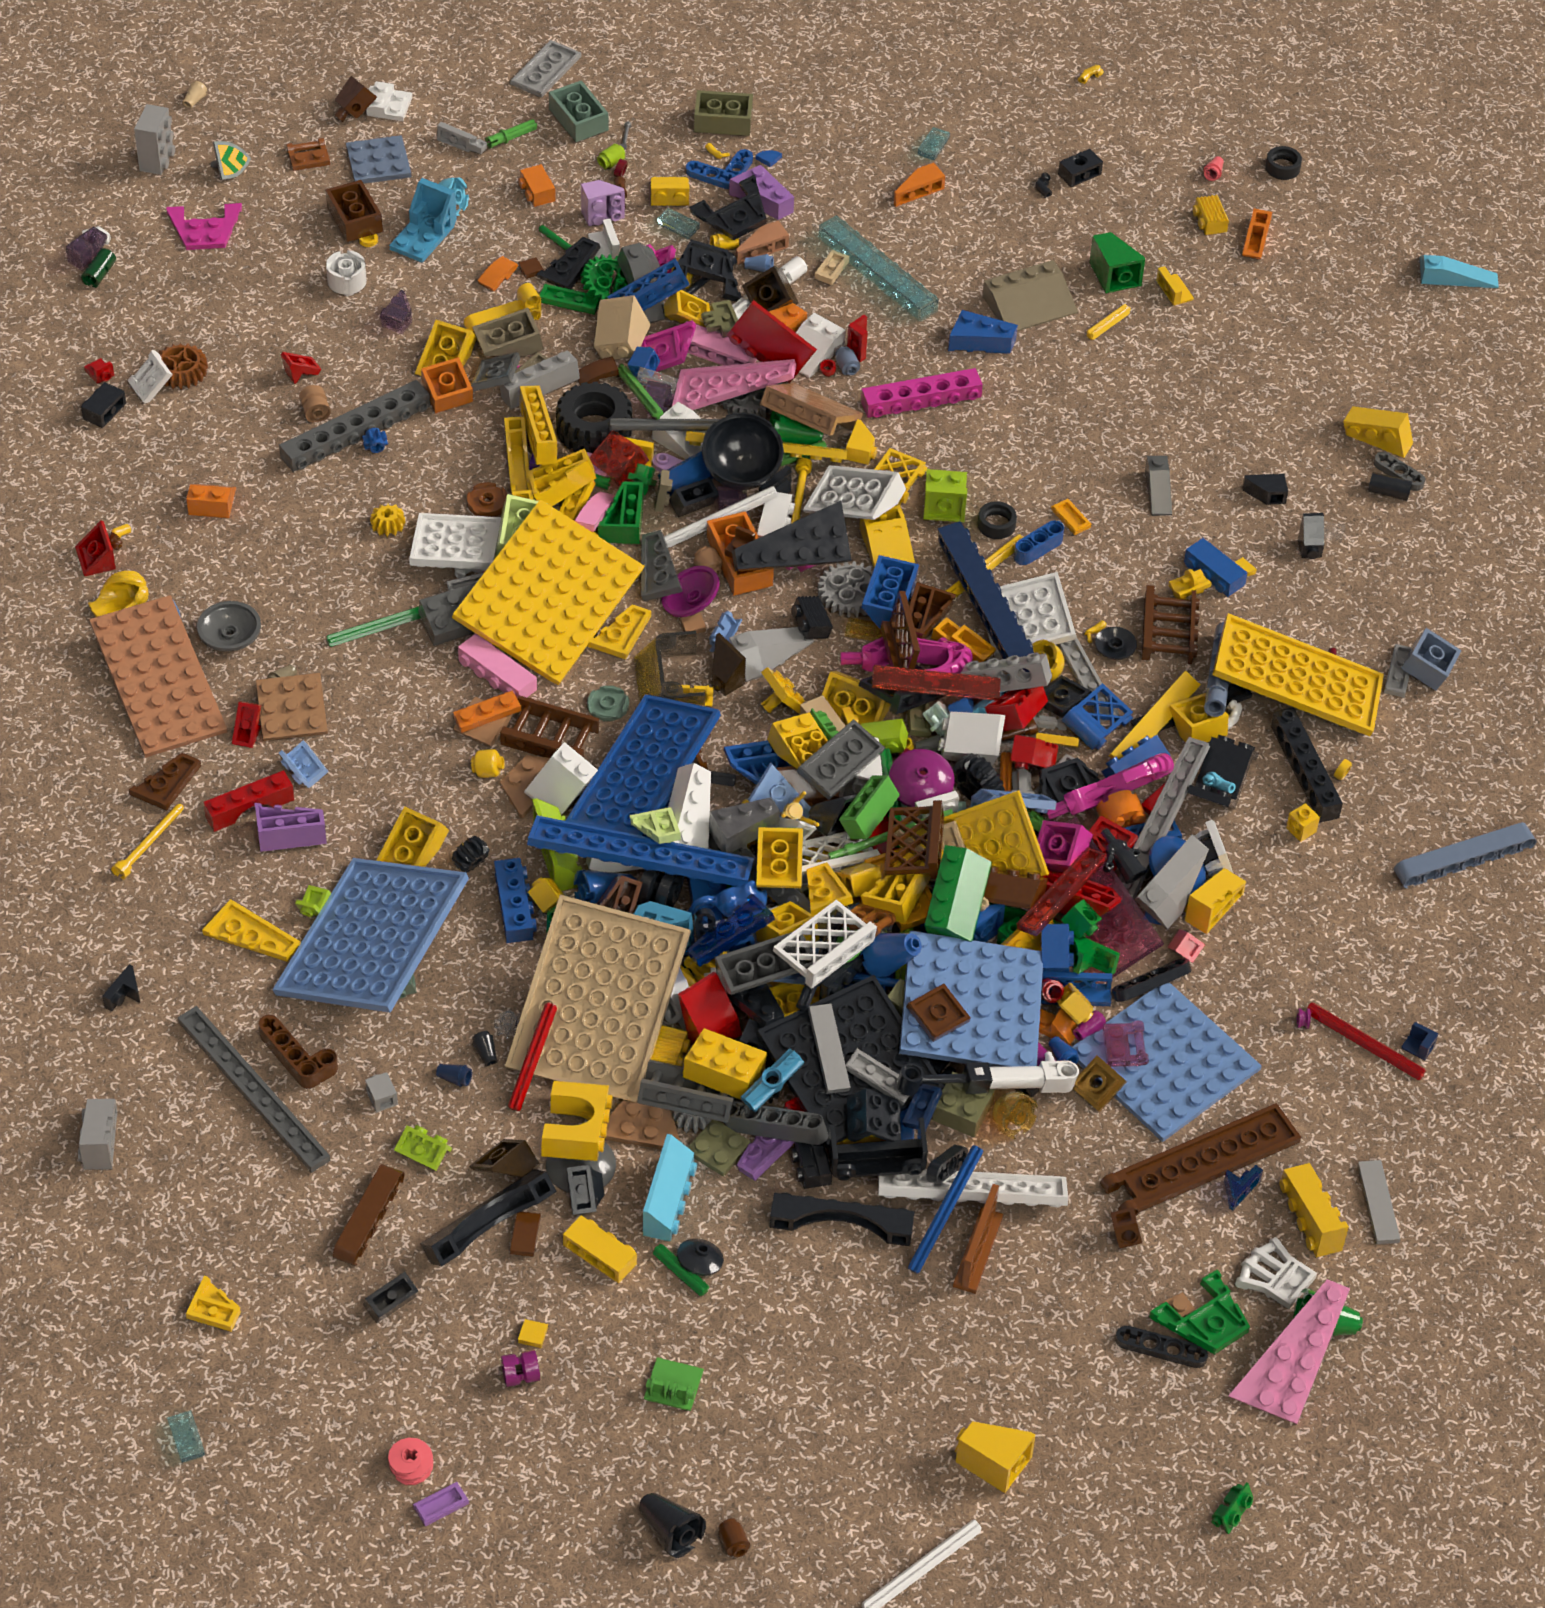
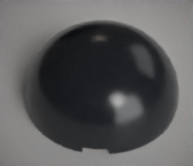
M732 413L714 422L707 430L702 442V457L710 475L720 484L735 490L755 489L770 481L779 470L784 454L781 436L772 424L763 417L751 413Z

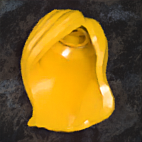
M127 570L114 573L106 580L98 598L93 602H88V605L95 617H99L145 603L149 595L146 581L135 571Z

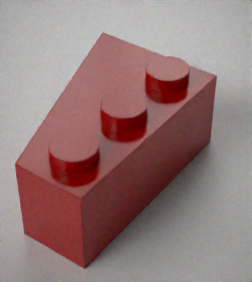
M1015 735L1011 762L1015 764L1017 769L1028 770L1029 766L1044 769L1056 765L1059 745L1050 742L1045 743L1044 740Z

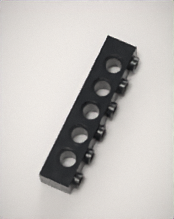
M1294 707L1274 711L1271 728L1313 811L1320 817L1319 823L1340 818L1343 802Z

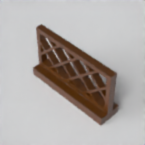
M899 591L890 621H882L880 628L895 687H910L918 682L914 669L920 654V647L906 592Z
M933 800V806L890 808L884 868L885 875L930 874V879H937L941 863L944 828L942 800ZM921 814H929V816L922 821L919 818H917ZM895 815H905L906 818L899 822L895 819ZM911 821L917 824L911 829L905 826ZM922 828L927 831L922 836L916 834ZM899 829L905 832L900 837L894 835ZM911 836L915 841L908 845L904 841ZM920 844L926 847L920 852L914 849ZM897 845H900L903 849L898 853L892 850ZM908 852L914 855L909 860L903 858ZM897 860L902 863L899 867H890ZM921 860L925 863V866H914L913 864Z

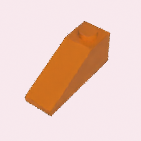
M934 162L917 168L894 192V206L897 207L943 190L945 175Z

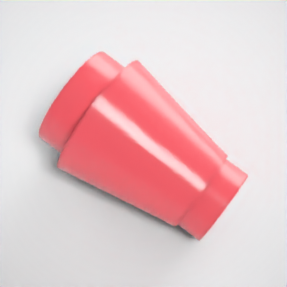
M1214 157L1204 167L1203 172L1207 180L1215 181L1221 177L1224 163L1221 157Z

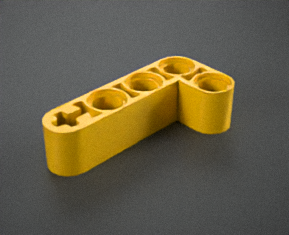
M525 283L518 288L516 301L470 314L464 319L463 324L466 329L472 330L474 333L473 326L529 308L534 320H539L542 314L541 298L531 283Z

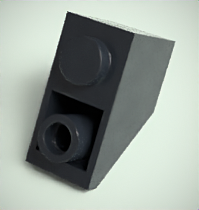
M1285 474L1244 475L1242 486L1244 492L1265 505L1286 504L1288 487Z

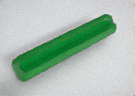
M659 1244L654 1248L653 1255L696 1294L703 1296L708 1292L709 1285L698 1275L684 1269L680 1265L677 1256L667 1247Z

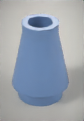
M764 254L750 258L746 257L744 262L745 269L765 272L774 266L773 256Z

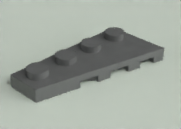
M658 530L643 534L641 564L645 566L641 573V597L643 601L683 592L662 531Z

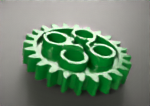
M601 254L600 258L595 256L593 260L590 259L585 264L581 277H583L581 283L584 284L583 289L588 290L586 295L594 296L592 301L599 300L600 302V300L608 299L607 296L628 285L618 264V256L612 259L610 254L607 258ZM612 284L613 288L611 290V293L609 294V289Z

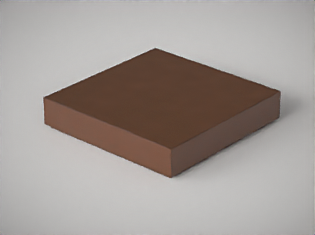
M944 983L909 1002L906 1006L933 1042L970 1022L971 1019Z

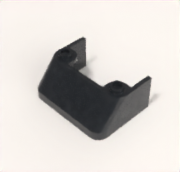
M919 1118L917 1139L837 1145L835 1126L830 1125L828 1151L833 1176L838 1178V1180L846 1181L857 1177L921 1174L926 1169L928 1156L924 1118Z

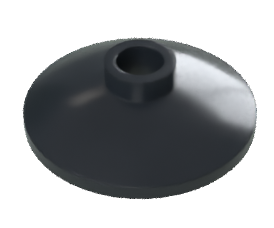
M1107 627L1097 634L1095 647L1106 658L1122 660L1134 654L1137 648V640L1125 628Z
M688 1239L682 1242L677 1250V1259L680 1265L690 1273L709 1276L717 1273L723 1266L724 1257L721 1250L707 1240Z

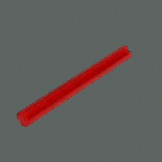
M1311 1002L1307 1006L1310 1009L1311 1017L1413 1078L1421 1080L1424 1077L1425 1068L1319 1005Z

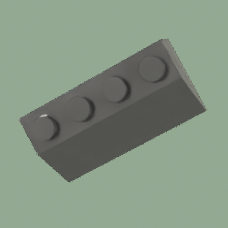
M791 933L715 957L716 973L725 991L732 995L799 973L773 952V947ZM803 934L799 936V941H806ZM786 946L783 948L787 953H796V947ZM799 947L800 954H812L809 947ZM799 960V963L807 969L812 965V960Z

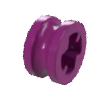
M1298 1008L1296 1017L1297 1028L1304 1026L1306 1029H1309L1311 1020L1310 1009L1307 1008L1303 1011L1301 1008Z

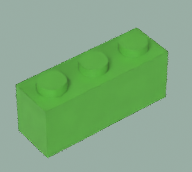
M872 775L840 817L839 821L850 839H868L900 796L888 775Z

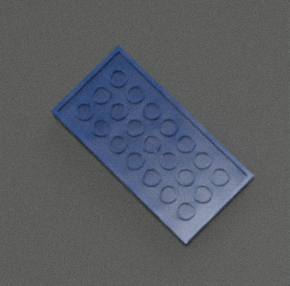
M645 694L566 821L647 837L646 834L631 825L630 815L665 808L671 798L678 768L692 764L721 716L719 709Z

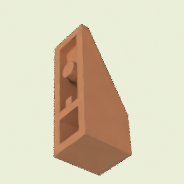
M775 221L761 226L736 249L737 265L744 263L746 257L771 254L789 248V234L781 223Z

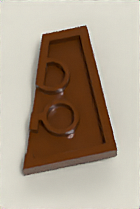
M181 753L163 765L162 770L153 776L150 774L144 778L142 784L137 787L135 785L131 787L129 795L167 811L202 766L201 760Z

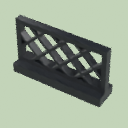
M916 664L914 669L918 681L916 685L895 687L892 672L889 669L861 679L858 686L891 704L890 712L897 715L945 697L948 694L952 678L924 682L925 669Z

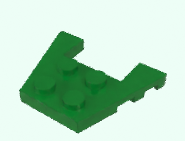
M1217 1269L1201 1280L1200 1285L1214 1298L1184 1318L1167 1302L1154 1308L1149 1314V1318L1214 1355L1249 1333L1250 1330L1249 1323L1239 1305L1234 1303L1231 1298V1291L1227 1285H1224L1221 1280L1222 1275Z

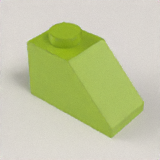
M903 719L861 723V726L868 733L878 738L885 748L890 749L891 754L900 753L906 749L908 731Z

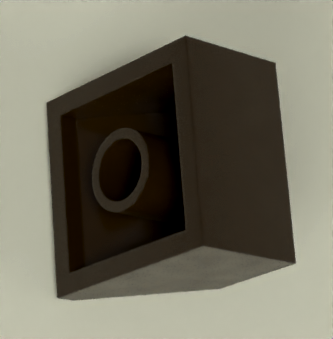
M776 266L771 267L742 285L750 304L754 300L768 312L791 303L795 305L799 303L783 270Z

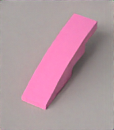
M601 491L595 494L582 508L575 522L594 532L600 521L604 519L606 510L612 505L615 495Z

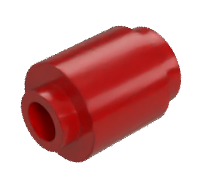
M1043 979L1041 1000L1056 1003L1062 999L1064 994L1063 985L1056 980Z

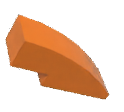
M1253 209L1242 256L1256 259L1262 258L1272 219L1271 211Z

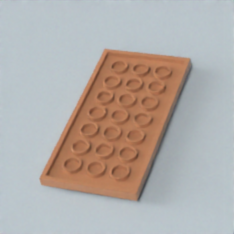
M171 595L89 619L93 633L145 758L227 733L223 717Z

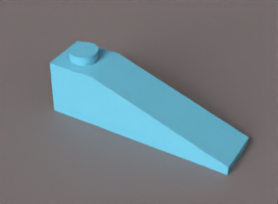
M1421 255L1419 257L1421 284L1499 287L1498 274L1445 256Z

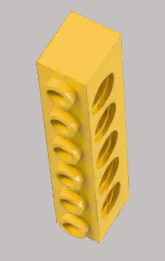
M540 385L520 386L519 409L522 417L524 416L526 432L536 465L548 466L550 464H557V439Z

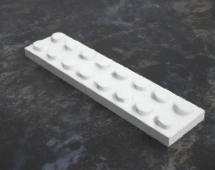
M927 1169L923 1170L919 1175L896 1174L878 1176V1192L880 1196L886 1198L898 1196L913 1200L931 1198L935 1201H941L945 1198L958 1171L941 1184L927 1180ZM972 1172L957 1201L966 1202L971 1200L986 1203L992 1184L999 1185L997 1202L1006 1205L1025 1203L1028 1206H1036L1038 1204L1051 1207L1068 1206L1066 1177Z

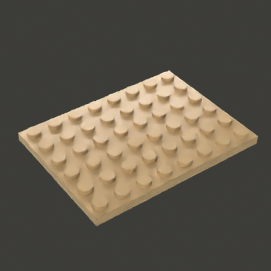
M560 895L505 1067L518 1072L521 1071L546 1002L556 1005L557 1011L533 1076L550 1081L609 1085V1095H613V1098L636 1103L641 1080L646 1077L648 1062L652 1058L691 933L690 929Z

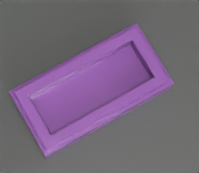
M455 1482L414 1503L413 1508L426 1527L468 1505L469 1500L458 1482Z

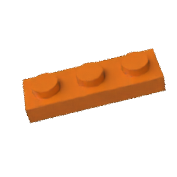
M512 690L455 711L453 716L461 733L520 712L521 705Z

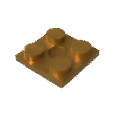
M1096 1055L1078 1075L1073 1089L1098 1112H1101L1127 1081ZM1096 1078H1102V1085L1098 1088H1093V1081Z

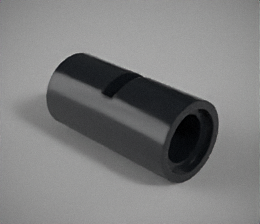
M1372 472L1368 492L1408 501L1412 481Z

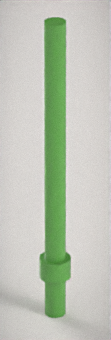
M952 809L944 811V817L954 814ZM913 822L905 826L911 829L917 824ZM888 832L855 844L853 842L845 844L844 848L828 853L829 859L857 854L858 851L886 842Z

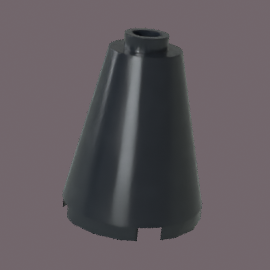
M657 1493L646 1494L640 1500L639 1512L667 1554L672 1555L674 1558L683 1557L695 1548L690 1545L697 1538L700 1540L703 1538L706 1530V1520L700 1514Z

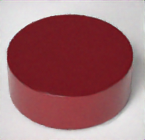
M619 159L614 171L615 177H623L628 166L626 160Z

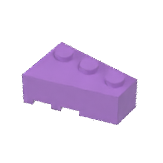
M761 165L730 179V196L739 199L745 197L746 194L740 188L739 182L755 175L766 214L779 220L794 212V196Z
M255 803L261 852L327 844L322 809L295 807V810L282 809L281 805L268 808L262 807L261 803Z

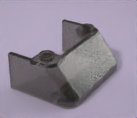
M696 631L659 634L635 655L634 668L639 703L644 695L647 694L705 707V692L683 693V687L680 683L675 681L665 682L662 657L696 655Z

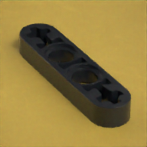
M1183 958L1172 961L1112 988L1115 1001H1127L1189 974L1192 971L1189 959Z
M1126 1325L1118 1328L1115 1341L1120 1348L1193 1368H1201L1207 1363L1208 1351L1192 1342ZM1125 1334L1130 1335L1128 1341L1123 1340ZM1137 1336L1140 1337L1139 1345L1136 1344ZM1152 1340L1157 1346L1150 1349L1145 1347L1143 1342ZM1175 1346L1179 1349L1180 1353L1177 1355L1169 1354L1167 1348ZM1187 1349V1355L1183 1357L1184 1350ZM1195 1353L1200 1354L1199 1360L1194 1359Z

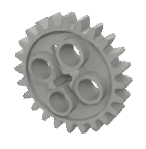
M853 561L852 565H849L848 562H844V566L836 563V568L829 566V571L824 570L823 576H820L818 582V596L821 597L822 603H825V608L832 607V613L838 610L839 616L847 613L848 618L851 616V613H854L856 618L859 616V613L866 616L867 613L862 608V603L873 574L871 566L864 568L863 562L857 566L856 562Z

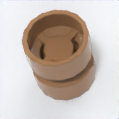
M319 385L305 387L300 392L299 399L306 419L311 423L328 419L331 409L324 389Z

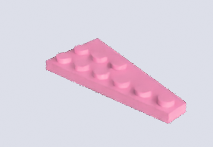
M795 359L681 369L672 406L680 402L691 410H695L766 388L769 385L794 379Z
M1327 1279L1228 1397L1298 1424L1350 1288Z

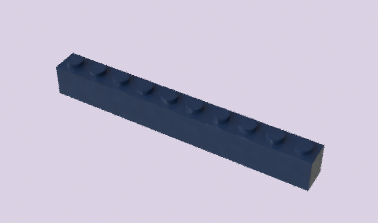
M961 521L937 528L938 543L1002 659H1007L1014 655L1023 657L1034 653L1031 640L1026 639L1023 626L1018 625L1015 612L1009 609V602L1006 597L1002 596L999 583L994 582L991 569L986 568L983 555H979L976 542L971 541L968 528H964Z

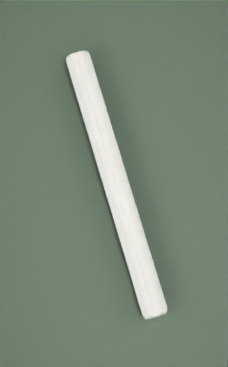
M771 486L664 536L667 546L672 547L706 531L708 520L747 512L777 498L776 489L774 486Z
M971 1520L863 1601L862 1608H881L981 1532L980 1524L976 1520Z

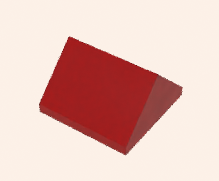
M100 520L75 546L84 576L116 570L111 542L104 521Z

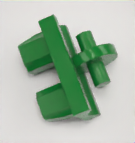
M638 463L635 473L629 472L628 478L635 480L634 482H644L645 496L649 491L648 485L655 486L657 484V480L653 479L656 468Z

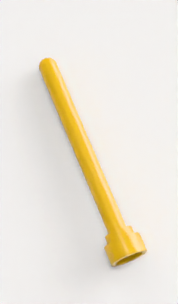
M799 458L796 462L795 469L799 475L791 523L800 519L806 476L812 470V461L808 458Z
M177 804L125 860L117 861L111 867L112 873L117 877L119 874H122L123 876L120 878L125 880L131 873L133 863L177 818L184 809L183 805Z

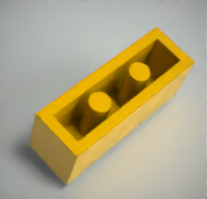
M582 1215L563 1233L564 1247L618 1284L637 1265V1253L630 1245H624L612 1233L605 1232L593 1220L586 1219Z

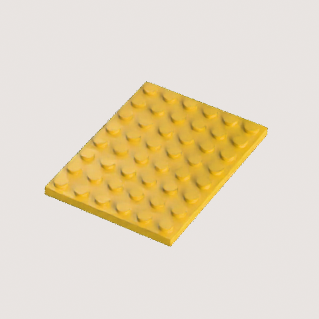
M540 499L453 613L452 618L547 680L559 685L587 648L588 641L595 637L642 573L645 566Z

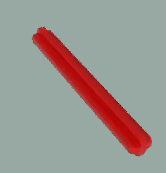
M546 1002L508 1104L511 1110L520 1111L557 1011L556 1005Z

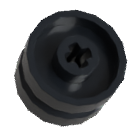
M644 870L640 882L643 883L636 904L641 905L651 901L674 907L683 887L684 876L677 874L669 875L656 870Z

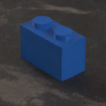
M1042 924L1043 971L1070 972V966H1074V953H1070V945H1074V931L1069 930V924Z

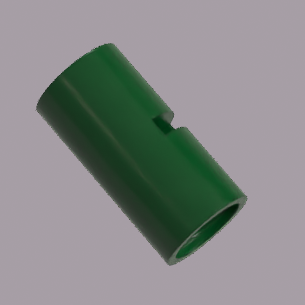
M100 249L81 275L82 282L85 285H93L92 287L97 288L116 262L115 254L109 249Z

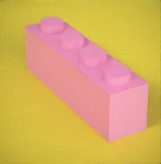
M696 324L688 350L689 354L723 366L756 362V358L748 356L745 350L740 346L734 345L729 340V337H722L721 333L716 331L707 332L705 327Z
M476 633L458 646L459 662L464 667L468 666L474 670V673L479 678L483 677L489 681V684L494 689H499L503 693L513 690L517 699L519 695L529 697L537 690L536 676Z

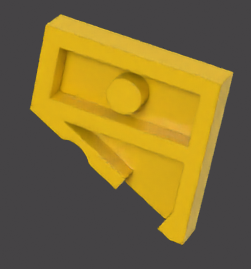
M204 1276L186 1312V1318L232 1332L241 1310L233 1300L227 1298L226 1293L221 1289H217L211 1283V1280Z

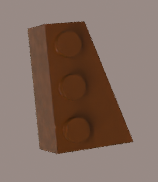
M916 582L909 608L917 638H928L933 629L951 610L956 594Z
M622 875L615 877L596 904L633 914L643 882Z

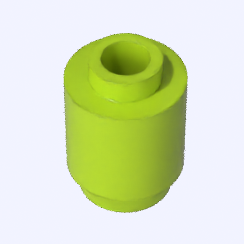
M614 143L599 153L597 162L604 169H611L617 165L620 158L625 159V150L621 145Z

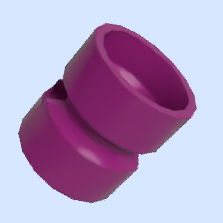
M535 1350L521 1352L520 1356H516L514 1353L501 1356L506 1387L520 1385L523 1380L526 1383L540 1381L539 1364ZM520 1364L522 1373L516 1374L515 1365Z

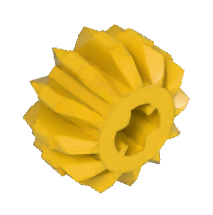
M389 503L386 506L380 504L379 508H373L370 517L373 532L377 531L379 536L385 533L387 538L389 533L396 536L397 531L402 532L403 526H405L403 510L398 508L396 504L390 506Z

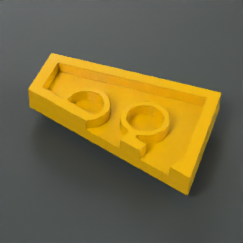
M632 604L617 616L615 622L609 627L605 626L600 630L598 636L592 637L588 641L587 647L626 660L650 620L651 610Z
M827 862L807 869L811 914L817 915L835 900H838L844 906L853 903L852 895Z

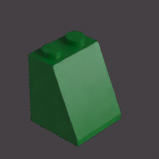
M1112 232L1093 235L1089 263L1105 293L1142 286L1145 257Z

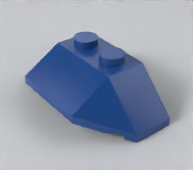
M768 740L726 746L723 749L730 766L756 785L770 762L775 768L792 766L775 753Z

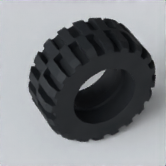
M585 382L581 383L580 386L575 385L571 387L570 391L567 390L559 398L556 406V431L560 441L569 450L573 448V452L585 449L586 452L600 456L603 453L611 454L614 436L629 438L632 435V431L609 430V420L611 418H633L631 401L623 391L620 392L619 388L611 387L608 383L598 384V382H592L587 384ZM599 415L608 419L601 422H587L581 418Z

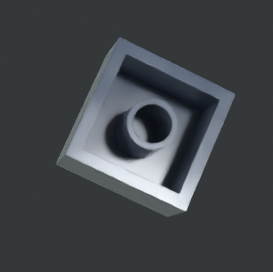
M1425 628L1414 642L1401 669L1437 691L1449 676L1462 650Z

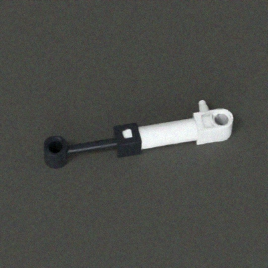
M1049 1051L1045 1053V1061H1041L1039 1066L989 1067L988 1062L966 1063L962 1074L924 1075L920 1066L908 1063L901 1068L896 1087L901 1094L907 1096L915 1095L922 1084L963 1083L966 1094H988L989 1089L1039 1088L1041 1093H1067L1073 1089L1079 1069L1071 1061H1055L1052 1053Z

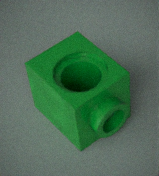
M1083 899L1074 905L1061 921L1064 924H1069V929L1074 931V935L1080 939L1084 935L1091 936L1098 929L1096 924L1102 918Z

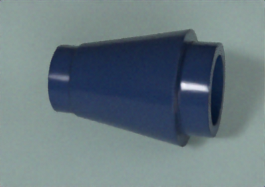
M439 1064L436 1076L459 1087L468 1086L472 1079V1069L468 1068L467 1065Z

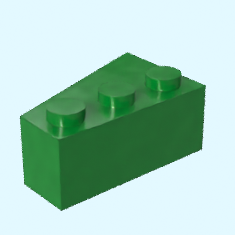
M623 481L613 498L612 505L606 510L604 519L598 524V535L600 538L608 543L640 544L644 506V482Z

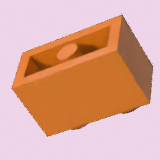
M542 164L520 170L518 183L520 189L525 190L528 202L531 201L533 206L536 207L556 201L555 187Z

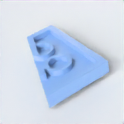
M770 762L748 800L753 802L772 797L781 813L785 805L793 802V799L799 793ZM802 798L799 801L803 808L802 815L808 818L810 816L808 812L811 807Z

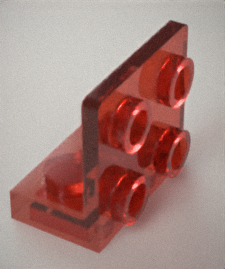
M614 430L609 433L589 457L592 464L612 477L618 487L621 486L623 481H632V479L628 478L629 472L635 473L638 463L645 465L649 461L642 448Z

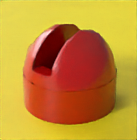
M831 359L822 361L820 364L821 373L826 377L834 375L836 372L835 362Z

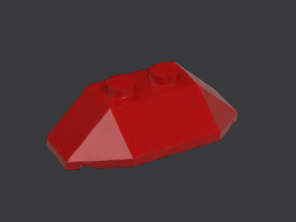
M1048 870L1049 874L1042 876V878H1048L1046 902L1051 909L1063 915H1066L1074 905L1083 899L1099 916L1109 912L1121 902V897L1118 896L1114 889L1077 875L1053 873Z

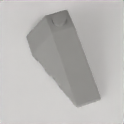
M798 627L747 631L729 637V642L746 658V682L764 677L761 672L766 667L773 670L778 665L785 663L791 656L798 654L814 643L813 639H804L803 633L799 631Z
M1194 835L1189 837L1134 899L1137 904L1167 930L1183 913L1209 850Z

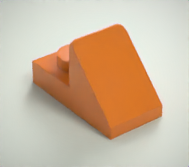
M1060 1008L1057 1015L1040 1009L1039 1033L1050 1038L1060 1037L1062 1041L1071 1046L1075 1039L1073 1030L1077 1028V1024L1062 1008Z

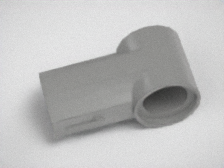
M1018 769L1013 772L1011 792L1020 790L1021 793L1034 794V791H1031V773L1026 769Z

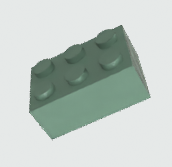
M582 80L549 92V110L575 142L609 130V113Z

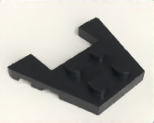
M755 175L739 182L740 188L746 194L745 197L713 212L705 200L689 207L692 215L732 240L767 224Z
M691 239L678 261L686 278L688 272L713 281L724 283L722 298L734 302L741 299V292H738L737 279L733 276L734 269L728 250Z

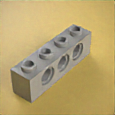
M1031 653L1023 657L1014 655L1001 660L992 658L986 662L979 663L978 661H971L964 666L960 673L967 696L1048 686L1052 678L1046 653ZM982 674L988 675L989 678L984 677Z

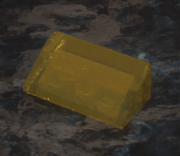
M851 617L847 621L845 637L875 641L883 637L881 629L873 621Z

